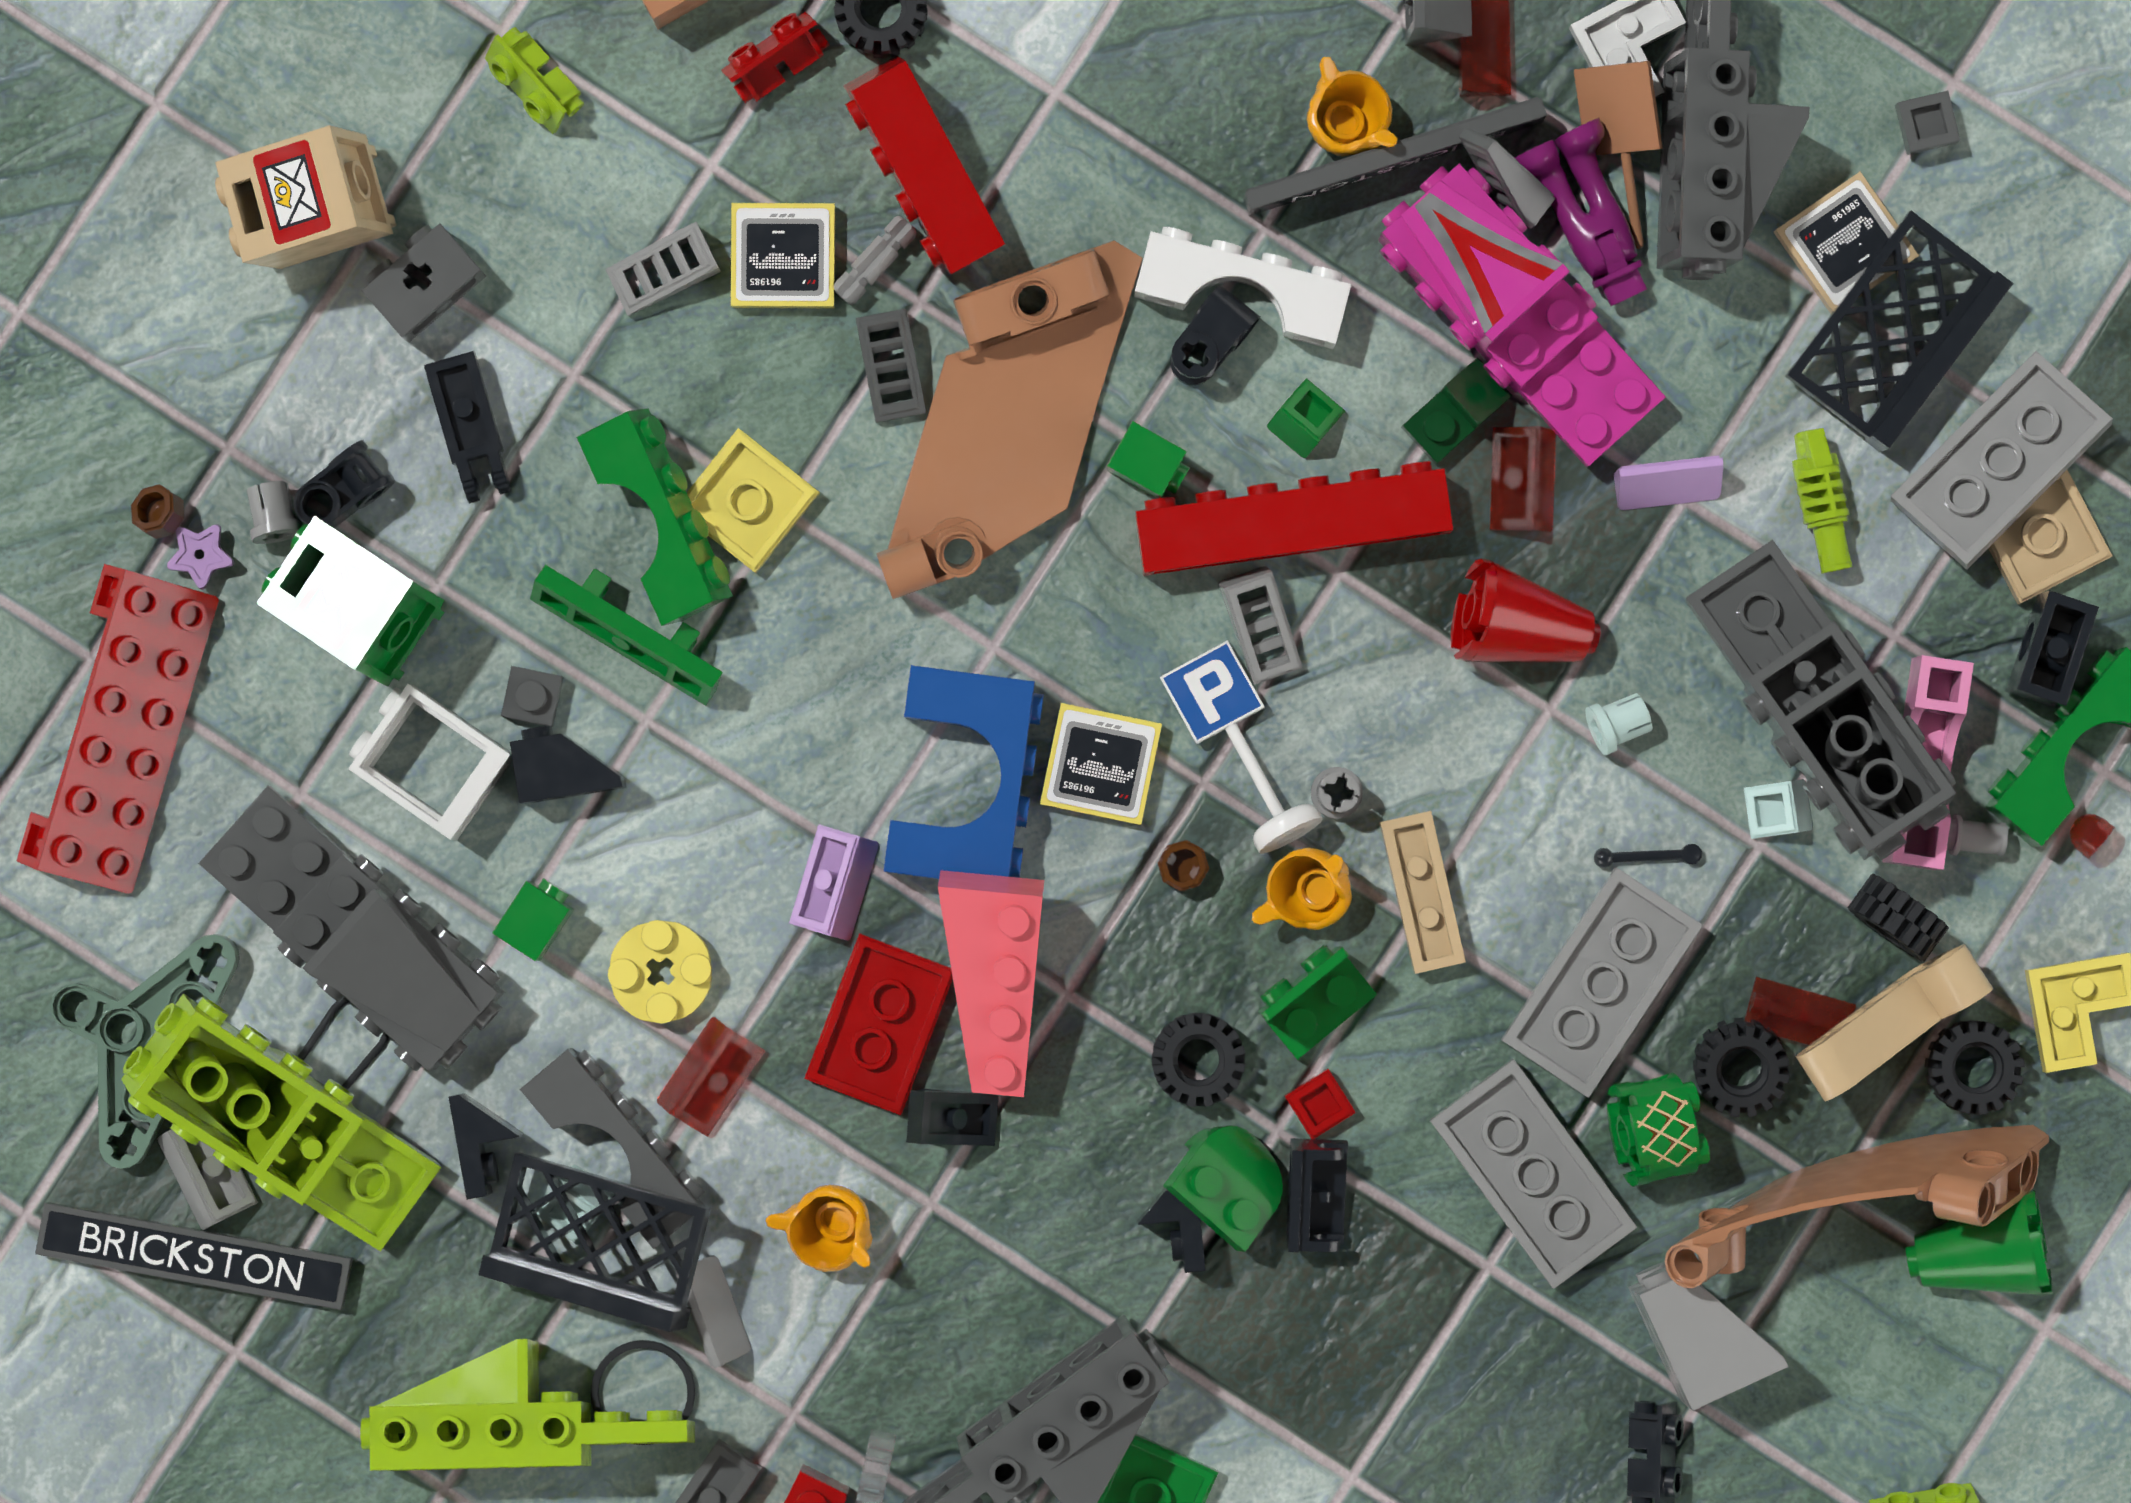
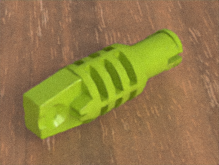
M1824 428L1799 432L1794 435L1797 460L1792 461L1793 475L1797 483V495L1800 497L1799 504L1803 512V524L1807 526V529H1813L1821 574L1852 568L1843 522L1848 521L1847 516L1850 514L1849 509L1846 507L1845 501L1847 499L1846 494L1843 492L1844 485L1840 477L1841 470L1837 454H1830Z

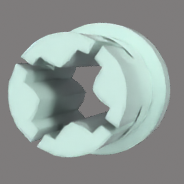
M1637 693L1603 707L1596 703L1585 709L1591 735L1597 747L1604 755L1616 752L1617 745L1649 733L1653 729L1649 711L1643 699Z

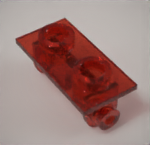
M1756 977L1744 1021L1751 1023V1020L1754 1019L1761 1022L1764 1028L1767 1029L1769 1027L1778 1037L1810 1045L1855 1011L1856 1004Z

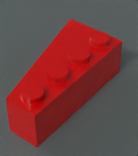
M895 56L843 85L851 101L845 104L851 118L859 131L865 128L868 129L877 145L870 149V152L884 177L893 174L902 192L895 195L902 211L909 222L918 219L927 235L926 238L920 240V243L934 268L943 264L946 270L953 274L1005 245L1004 240L904 59Z

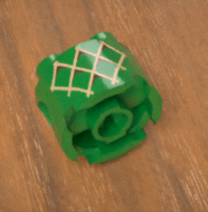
M1672 1072L1646 1081L1623 1082L1609 1087L1608 1095L1612 1098L1617 1097V1102L1607 1104L1611 1141L1618 1164L1629 1163L1632 1171L1623 1174V1176L1632 1187L1649 1184L1672 1176L1693 1175L1698 1171L1699 1165L1709 1163L1710 1151L1708 1142L1703 1133H1698L1694 1113L1700 1110L1699 1094L1694 1082L1682 1083L1680 1077Z

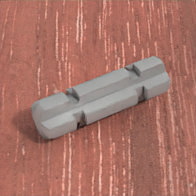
M894 217L884 228L885 234L883 237L878 235L851 264L852 271L849 274L845 271L834 283L835 293L850 305L855 304L866 292L864 287L868 283L872 286L899 256L897 251L901 247L905 250L915 239L917 234L915 228L903 217Z

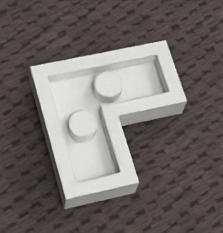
M1617 0L1571 24L1569 30L1588 66L1597 67L1648 61L1642 48L1683 27L1686 21L1674 0ZM1651 67L1656 99L1663 95L1664 90Z

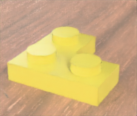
M2121 953L2025 970L2042 1072L2049 1073L2098 1064L2089 1013L2131 1006V953Z

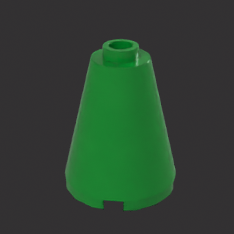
M2035 1190L2024 1195L2021 1200L1986 1226L1981 1227L1949 1221L1914 1235L1915 1246L1906 1247L1910 1277H1920L1923 1287L2030 1295L2053 1294L2051 1270L2047 1269L2046 1263H2048L2046 1238Z

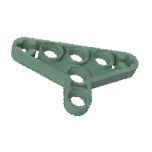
M213 934L201 937L121 1000L82 983L65 985L58 989L52 997L50 1005L51 1014L56 1023L97 1044L99 1150L104 1161L110 1166L123 1169L141 1163L148 1155L165 1119L159 1114L154 1118H150L128 1102L131 1095L121 1080L124 1076L123 1067L125 1062L137 1047H145L156 1032L154 1026L160 1013L170 1003L176 1004L183 992L188 989L198 990L204 997L220 1005L240 960L236 944L227 936ZM218 943L222 945L221 955L228 959L225 967L215 966L208 978L209 981L218 982L215 991L205 983L188 981L187 977L191 969L199 976L203 975L207 967L208 960L201 956L204 948L214 949ZM75 991L83 993L90 1002L89 1014L79 1022L68 1019L62 1008L65 997ZM118 1014L129 1015L136 1023V1035L127 1044L117 1043L109 1033L110 1022ZM123 1110H125L134 1120L149 1122L150 1126L148 1131L141 1126L136 1127L131 1143L137 1147V1151L135 1154L127 1153L121 1159L116 1155L118 1147L112 1143V1139L114 1136H124L132 1123L119 1120Z

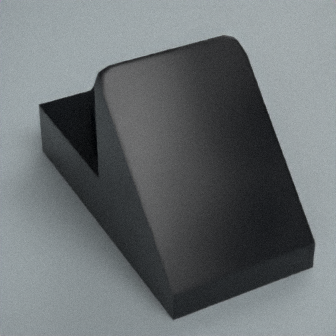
M923 1088L920 1090H910L906 1142L937 1145L995 1146L999 1095Z
M466 1093L449 1096L466 1200L488 1196L493 1193L491 1184L499 1182V1174L494 1152L486 1153L484 1143L523 1136L524 1133Z
M1164 1188L1137 1220L1138 1225L1179 1221L1180 1230L1170 1231L1173 1262L1183 1261L1185 1273L1206 1271L1200 1218Z

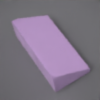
M1710 456L1621 466L1614 473L1617 506L1621 510L1716 500L1721 494L1723 458Z
M818 824L789 924L839 939L850 940L878 850V842Z

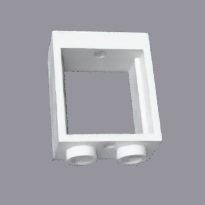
M407 684L403 691L396 687L379 709V713L384 718L373 734L365 730L353 745L349 756L355 760L348 769L448 839L457 841L513 761L512 754L416 686ZM416 705L486 752L443 815L374 768V765Z

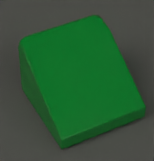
M1306 378L1267 424V428L1299 456L1307 458L1345 413V410Z

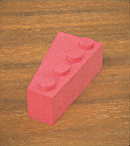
M941 870L938 892L972 1093L1024 1097L1044 880Z

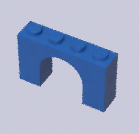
M911 665L904 717L912 720L963 726L977 732L989 742L998 757L1001 781L997 796L990 808L982 816L968 824L957 827H940L890 820L883 872L939 879L941 870L1020 878L1023 848L1013 846L1016 826L1026 828L1030 797L1020 796L1023 775L1033 776L1037 745H1029L1027 740L1029 725H1040L1044 694L1034 693L1035 681Z

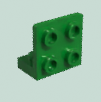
M1327 945L1321 946L1300 964L1306 972L1291 984L1287 979L1282 978L1260 996L1265 1005L1257 1012L1297 1060L1377 995L1347 958L1349 954L1343 947L1336 946L1331 951Z

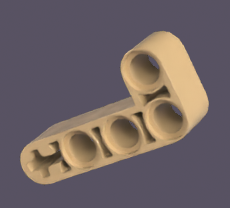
M1960 945L1920 964L1904 974L1797 1054L1796 1058L1825 1102L1829 1101L1859 1083L1941 1019L1953 1015L1982 999L1993 990V987L1966 945Z

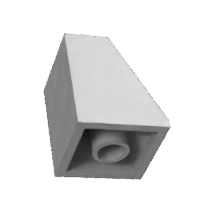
M1664 1262L1637 1273L1636 1277L1639 1282L1628 1287L1679 1400L1692 1411L1788 1367L1785 1358L1702 1285L1695 1288H1684L1677 1285L1668 1275Z

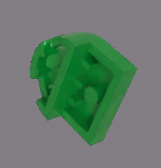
M1217 1126L1203 1129L1185 1143L1189 1151L1163 1186L1236 1251L1246 1252L1276 1211L1281 1201L1283 1183L1279 1167L1262 1142L1246 1129L1238 1126Z

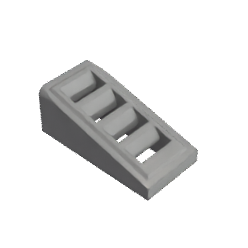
M697 222L675 231L605 269L627 316H631L721 272ZM688 242L700 264L693 269H690L680 249V246ZM671 252L681 272V275L672 279L661 255ZM651 260L663 282V285L655 289L643 267V264ZM632 269L645 292L644 295L637 299L624 273Z
M1263 566L1218 582L1252 683L1255 685L1303 668L1272 571L1267 566ZM1263 587L1265 594L1242 602L1238 601V594ZM1266 607L1270 608L1272 614L1245 623L1243 615ZM1273 627L1277 628L1278 635L1254 643L1251 642L1250 635ZM1283 646L1285 655L1258 664L1256 655Z

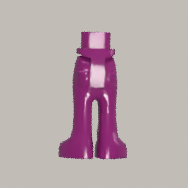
M1596 118L1561 135L1554 141L1550 140L1520 154L1515 159L1554 194L1555 200L1551 206L1560 222L1572 252L1583 269L1593 278L1592 285L1594 289L1601 286L1611 307L1647 290V287L1638 270L1639 267L1643 266L1642 261H1631L1637 257V250L1630 226L1610 191L1597 161L1596 150L1605 136V130L1600 118ZM1558 150L1570 167L1588 202L1589 213L1583 212L1571 191L1564 169L1560 165Z

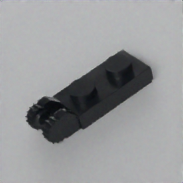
M470 351L424 365L452 464L457 466L469 504L480 501L479 494L481 493L478 480L474 476L469 462L488 456L492 470L491 477L495 488L498 489L500 495L511 492L506 467L500 453L504 449L476 353Z

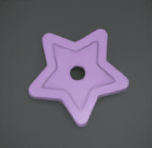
M212 525L199 534L181 526L177 528L176 535L179 550L167 563L169 570L189 572L197 587L203 590L206 588L214 572L234 565V559L220 545V525ZM197 550L204 551V557L202 559H197L195 557V553Z

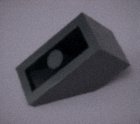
M552 726L521 730L522 740L510 742L520 804L627 788L625 777L567 735L561 733L553 735Z

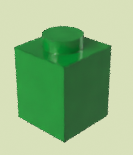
M1132 421L1108 463L1107 471L1157 499L1162 498L1166 490L1176 494L1190 467L1182 463L1187 451Z
M545 878L542 879L539 885L532 881H526L492 934L535 962L541 961L575 910L565 903L569 894Z

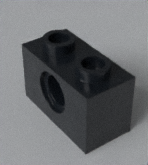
M2050 590L2039 593L2036 597L2005 692L2052 708L2067 706L2099 607Z

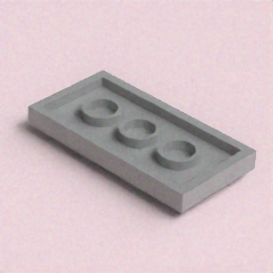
M2035 351L1891 495V502L1967 570L2112 425L2113 418L2042 355Z
M1617 867L1614 868L1501 1038V1041L1589 1098L1703 924Z
M1514 1059L1504 1064L1429 1120L1553 1289L1637 1228Z

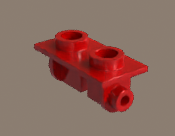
M806 12L799 16L796 13H791L781 18L770 28L772 35L756 46L753 42L747 43L728 57L730 64L721 69V71L732 83L737 79L741 80V82L734 86V89L745 104L751 99L758 102L765 95L786 82L776 67L781 61L784 60L792 74L796 75L824 56L822 50L828 47L829 43L818 28L812 33L808 31L817 23Z

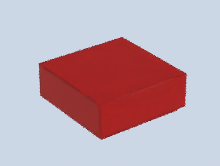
M1328 1068L1284 1095L1311 1139L1317 1138L1356 1113Z

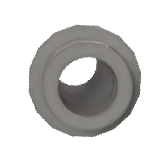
M1959 814L1953 815L1947 850H1949L1950 855L1957 856L1959 851L2004 856L2008 843V826L2006 823L1962 820V816Z

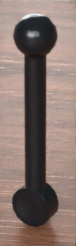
M1687 844L1682 849L1632 852H1612L1608 848H1600L1594 854V862L1600 868H1607L1612 863L1662 860H1683L1686 864H1696L1702 858V851L1696 844Z

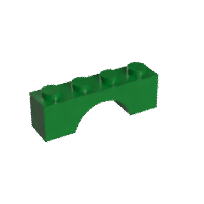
M649 408L627 411L576 437L597 484H615L632 490L647 503L654 515L658 529V546L654 560L646 573L641 577V582L661 626L684 621L733 597L728 585L730 583L729 572L723 561L715 556L707 539L709 535L707 523L701 513L693 508L686 492V477L679 465L672 461L664 444L666 442L664 428L660 421L654 415H651Z
M2127 647L2116 649L2113 653L2106 649L2098 656L2086 672L2092 679L2080 693L2074 689L2071 691L2067 706L2055 708L2053 713L2059 717L2047 733L2039 729L2022 748L2020 753L2026 758L2014 772H2011L2008 768L2004 770L1987 791L1993 798L1985 808L2001 822L2006 823L2013 832L2031 847H2042L2075 807L2067 791L2064 774L2066 759L2074 742L2085 731L2102 723L2117 724L2131 729V650Z

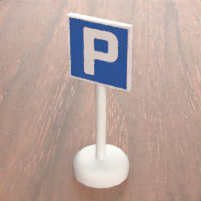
M1228 640L1160 676L1164 687L1196 745L1226 730L1273 818L1260 826L1253 836L1254 845L1260 854L1274 851L1295 841L1321 823L1323 818L1319 810L1311 804H1301L1284 811L1236 724L1265 707Z

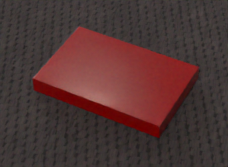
M859 933L804 1079L902 1115L953 980L951 967Z

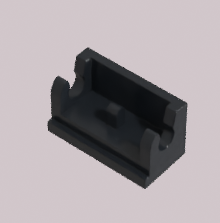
M1290 1138L1286 1231L1288 1252L1340 1251V1245H1344L1347 1140Z

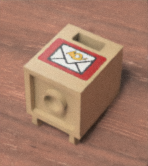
M328 125L215 162L219 175L215 179L216 192L221 203L228 208L233 226L229 229L230 243L236 255L241 257L242 263L283 269L393 234L392 228L396 226L394 215L387 213L373 159L377 157L375 146L368 144L366 134Z

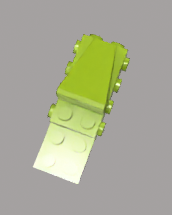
M183 994L176 1004L170 1003L167 1005L155 1022L154 1029L156 1032L144 1048L142 1046L137 1047L125 1062L123 1067L124 1076L121 1080L131 1095L128 1102L150 1118H154L159 1114L173 1124L170 1128L187 1142L195 1146L199 1141L205 1143L215 1150L213 1156L233 1171L239 1172L241 1168L249 1171L257 1177L255 1182L272 1196L281 1199L285 1194L300 1205L305 1203L381 1252L442 1168L439 1163L357 1110L351 1103L355 1096L336 1081L328 1079L325 1085L310 1076L313 1069L306 1062L291 1052L269 1047L271 1041L253 1027L245 1024L240 1031L225 1020L229 1014L210 999L202 997L199 1003Z
M516 1339L376 1406H369V1418L361 1419L360 1439L362 1450H370V1471L592 1466L591 1445L695 1443V1422L682 1420V1411L678 1410L647 1411V1421L630 1422V1412H594V1422H591V1403L578 1401V1393H573V1391L541 1392V1402H539V1342L530 1339ZM504 1431H511L508 1438L505 1437ZM452 1432H458V1435L455 1439L453 1438ZM401 1433H405L403 1439L401 1438Z

